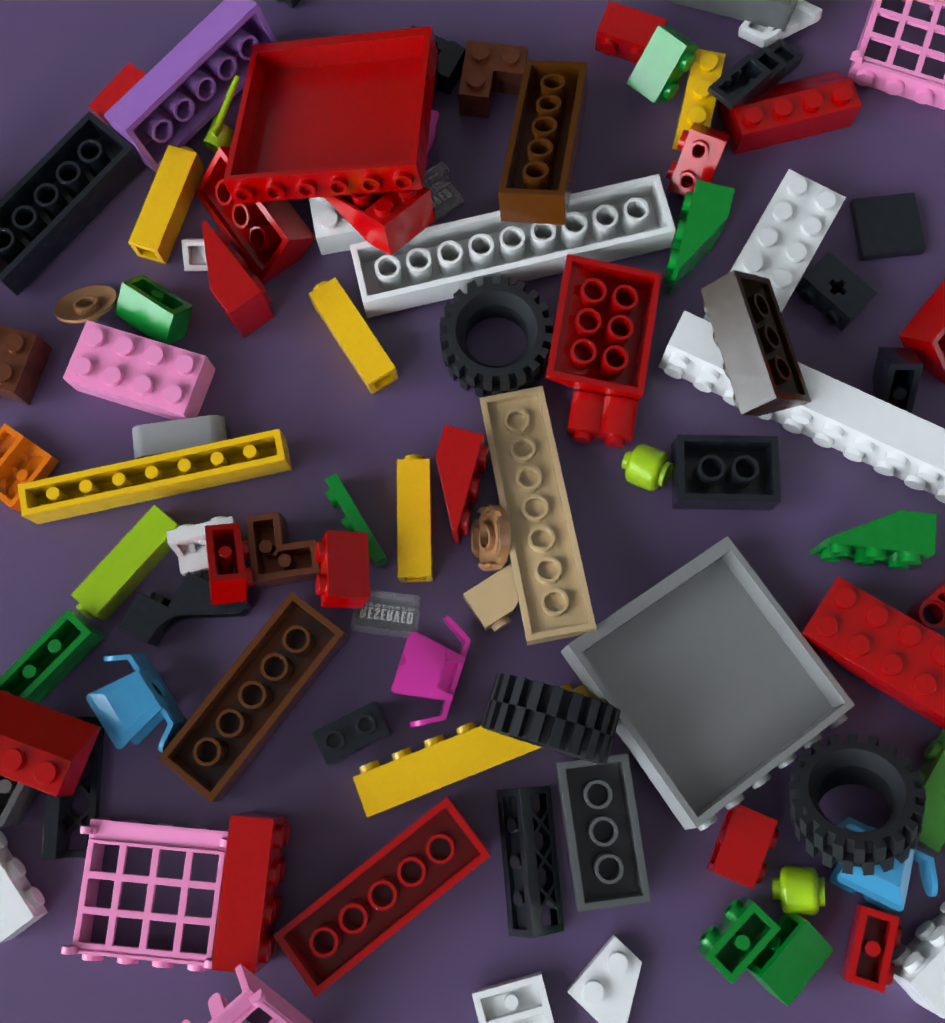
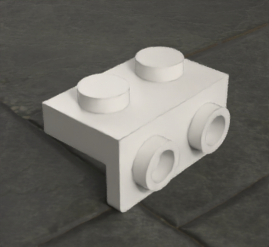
M218 516L208 522L196 525L184 524L175 530L166 531L167 543L178 556L180 573L183 576H186L188 571L192 574L208 571L205 526L236 523L232 516ZM241 531V539L244 540L243 532Z

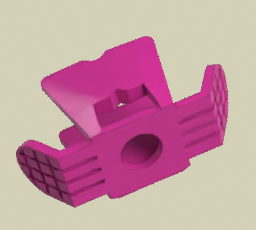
M448 615L443 620L462 642L459 654L416 631H412L408 635L391 686L393 694L444 701L438 716L410 722L411 727L446 720L471 639Z

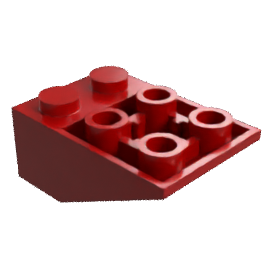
M424 186L423 189L324 197L368 243L390 256L435 221L431 191Z
M205 220L202 222L210 290L225 315L242 337L245 338L274 317L269 307L273 302L265 292L267 290L255 274L251 275L241 255L237 251L233 252L223 232L219 228L213 230Z
M444 425L436 453V461L454 542L460 544L461 536L467 537L470 530L472 517H470L471 510L469 508L470 504L476 505L481 488L478 475H484L489 460V447L484 446V434Z

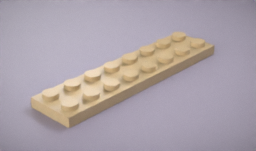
M543 386L479 398L500 506L507 513L510 522L511 544L509 554L527 645L575 637L585 632L597 631Z

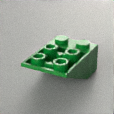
M697 180L693 192H686L677 221L676 234L670 249L669 262L663 277V281L668 282L666 294L670 295L716 247L729 216L735 188Z
M900 510L833 535L812 548L810 555L820 556V560L825 562H841V559L854 560V564L858 566H875V563L888 564V569L909 570L910 566L922 564L923 560L935 555L937 514Z

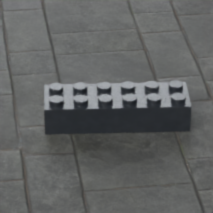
M90 111L0 200V282L16 296L145 167L134 146Z

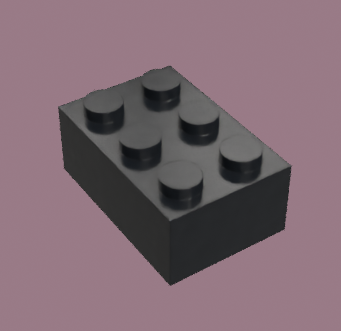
M677 435L671 445V462L673 463L672 509L772 510L781 502L778 436Z

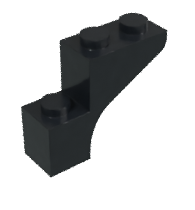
M188 571L172 601L155 592H152L150 597L139 592L118 628L147 644L158 647L169 629L181 621L201 618L245 617L251 612L253 605L248 602L212 605L209 575L201 571L199 576H196Z

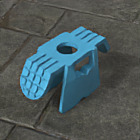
M145 653L104 656V662L128 660L135 672L88 694L86 697L117 749H122L130 741L134 745L140 744L165 719L168 725L158 747V750L163 752L187 722L178 707L179 704L176 699H174L157 669H154ZM152 683H154L157 686V688L161 692V695L158 694V692L154 689Z
M851 817L841 819L835 824L840 828L846 827L855 832H868L876 829ZM911 848L909 858L902 864L895 858L894 868L887 872H883L879 864L875 865L874 875L863 876L862 867L853 866V875L842 873V864L838 862L829 876L830 883L851 894L860 892L863 894L865 901L885 911L893 909L900 912L905 907L912 864L915 861L919 864L921 881L928 897H936L938 894V879L934 858Z

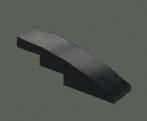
M779 39L769 49L764 46L753 56L748 53L709 86L707 92L730 110L735 109L761 95L781 81L800 65L803 56Z

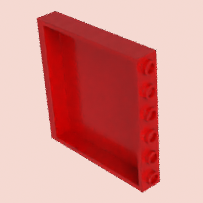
M432 26L254 44L223 179L234 203L423 189L438 56Z

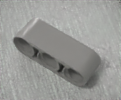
M206 415L142 424L132 428L134 459L227 440L225 417L219 415Z

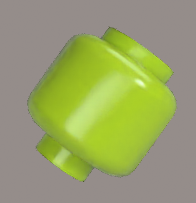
M640 444L633 451L628 450L626 452L621 468L625 470V479L628 483L653 492L660 486H666L672 474L673 463L669 461L667 452L646 444Z
M786 865L780 870V878L773 877V900H780L781 908L785 913L813 916L819 912L820 907H825V878L819 877L815 868Z

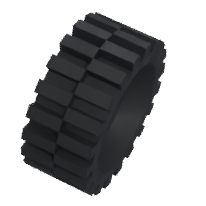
M492 276L483 277L484 285L479 287L475 280L467 283L466 294L459 289L453 294L454 304L447 302L444 307L445 318L441 317L439 324L443 361L445 367L448 366L450 376L454 381L459 378L460 387L466 391L471 386L474 387L475 395L479 397H484L485 391H492V395L501 394V391H518L520 386L523 389L531 388L533 378L539 381L544 374V366L548 364L553 335V319L548 317V305L545 301L539 304L540 294L534 288L527 294L526 283L518 280L515 287L511 286L510 277L501 276L500 284H493ZM489 318H505L514 322L523 330L527 338V346L524 352L513 362L501 366L487 365L478 361L470 354L465 344L469 332L476 324Z
M498 673L481 727L555 752L606 765L621 710L595 698L586 697L583 694L571 692L558 686L548 685L537 680L533 681L521 676L516 677L511 674Z
M848 733V741L840 742L838 734L828 736V746L825 747L818 740L811 744V755L803 751L798 757V766H793L791 782L789 781L791 825H795V836L799 843L806 840V851L813 858L820 852L822 853L823 865L832 869L835 861L842 864V873L853 875V866L862 867L863 876L874 875L875 865L879 864L883 872L892 870L895 858L902 864L909 858L910 848L915 850L922 831L926 791L925 788H921L922 777L919 771L911 772L913 762L906 755L900 759L896 758L897 748L888 743L882 749L878 747L879 738L868 736L867 743L859 742L858 734ZM846 784L862 785L874 790L883 797L890 807L892 816L878 829L868 832H855L840 828L832 823L822 812L819 802L829 790L837 786Z

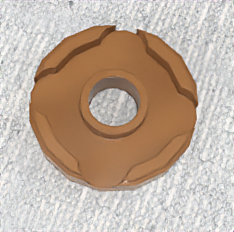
M485 504L477 511V513L481 514L479 519H474L472 524L471 547L474 558H479L480 563L477 564L478 567L483 571L496 572L503 568L510 552V522L502 506Z

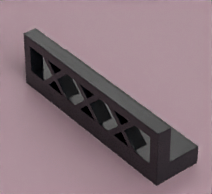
M75 717L101 727L93 746V753H90L88 761L92 764L91 774L83 781L79 780L72 796L55 797L46 793L41 860L86 858L89 834H86V850H69L70 834L76 828L82 825L90 826V819L99 818L104 728L97 717ZM82 791L89 799V809L79 816L73 810L72 803L73 799Z
M538 786L497 790L509 936L536 938L564 931L551 787ZM539 794L540 810L537 815L532 811L531 795ZM538 831L543 835L544 843L540 851L535 847V836ZM541 868L546 871L547 882L543 888L539 885L538 880ZM546 904L550 908L551 924L543 926L542 910Z

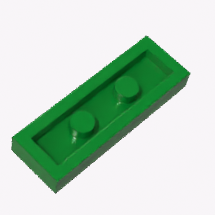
M335 473L326 478L325 481L330 489L325 491V494L334 509L341 506L346 516L341 521L347 531L368 533L369 562L373 561L377 568L388 563L387 557L338 475Z

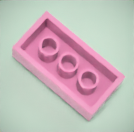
M87 320L63 379L79 392L167 419L178 420L198 417L216 368L205 355Z

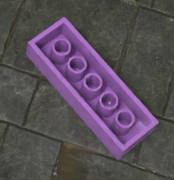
M224 0L104 114V117L116 133L134 146L143 163L154 172L158 171L168 145L179 148L184 146L220 111L235 75L240 76V81L234 96L244 88L253 45L277 42L258 3L253 0Z

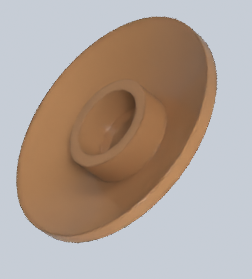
M92 285L82 287L62 297L56 303L54 313L57 319L65 323H86L87 320L96 322L116 305L118 296L116 291L109 286Z

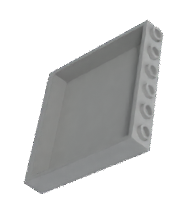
M728 536L597 624V631L585 632L560 651L592 698L613 705V707L621 710L616 732L685 830L698 828L702 831L718 820L715 814L723 807L729 810L745 799L742 794L750 786L756 789L771 779L769 772L776 766L782 769L792 763L797 758L794 752L802 746L805 749L810 748L811 744L821 740L823 736L820 732L828 726L830 729H833L848 719L845 713L855 706Z

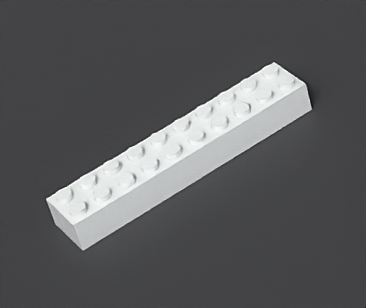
M656 174L570 194L565 225L501 222L500 211L426 227L392 256L367 241L349 246L367 318L452 299L454 298L453 294L459 289L466 294L467 283L475 280L478 287L484 285L483 277L492 276L493 284H500L501 276L510 277V285L517 284L518 280L525 282L564 272L567 254L611 262L671 247L676 229L660 176Z
M684 310L666 347L659 368L663 369L668 376L675 379L683 378L692 382L693 386L698 390L718 394L723 397L725 402L735 406L733 401L734 392L730 379L723 370L724 361L720 348L714 342V330L711 322ZM799 362L798 364L811 402L757 416L764 420L772 419L782 424L783 428L791 433H802L811 437L813 442L821 447H832L839 450L849 460L865 462L873 466V469L879 474L895 476L904 480L906 486L915 490H925L936 495L935 498L938 501L945 503V429Z

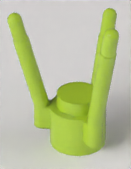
M239 75L234 76L222 107L214 116L211 127L203 140V144L214 153L218 151L219 147H231L233 131L223 124V121L240 81Z

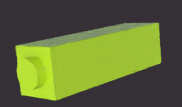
M154 504L71 594L79 602L76 608L91 620L93 617H97L106 621L169 553L172 548L167 543L166 531L175 530L180 525Z

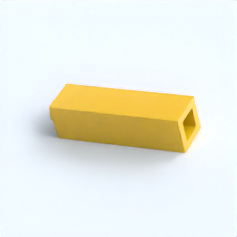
M168 145L128 241L139 257L163 264L168 262L195 195L194 192L205 170L197 152L187 146L179 148Z
M336 277L329 281L325 280L318 283L313 288V291L308 293L312 304L370 393L374 394L397 380L396 367Z
M418 454L406 455L405 459H397L398 579L400 582L433 581L432 467L430 458L424 459L423 455Z

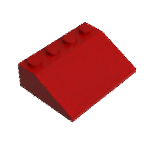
M567 254L545 378L581 392L624 397L639 401L644 394L662 273Z

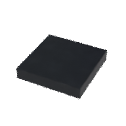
M914 192L851 200L849 206L860 261L924 253L926 246Z

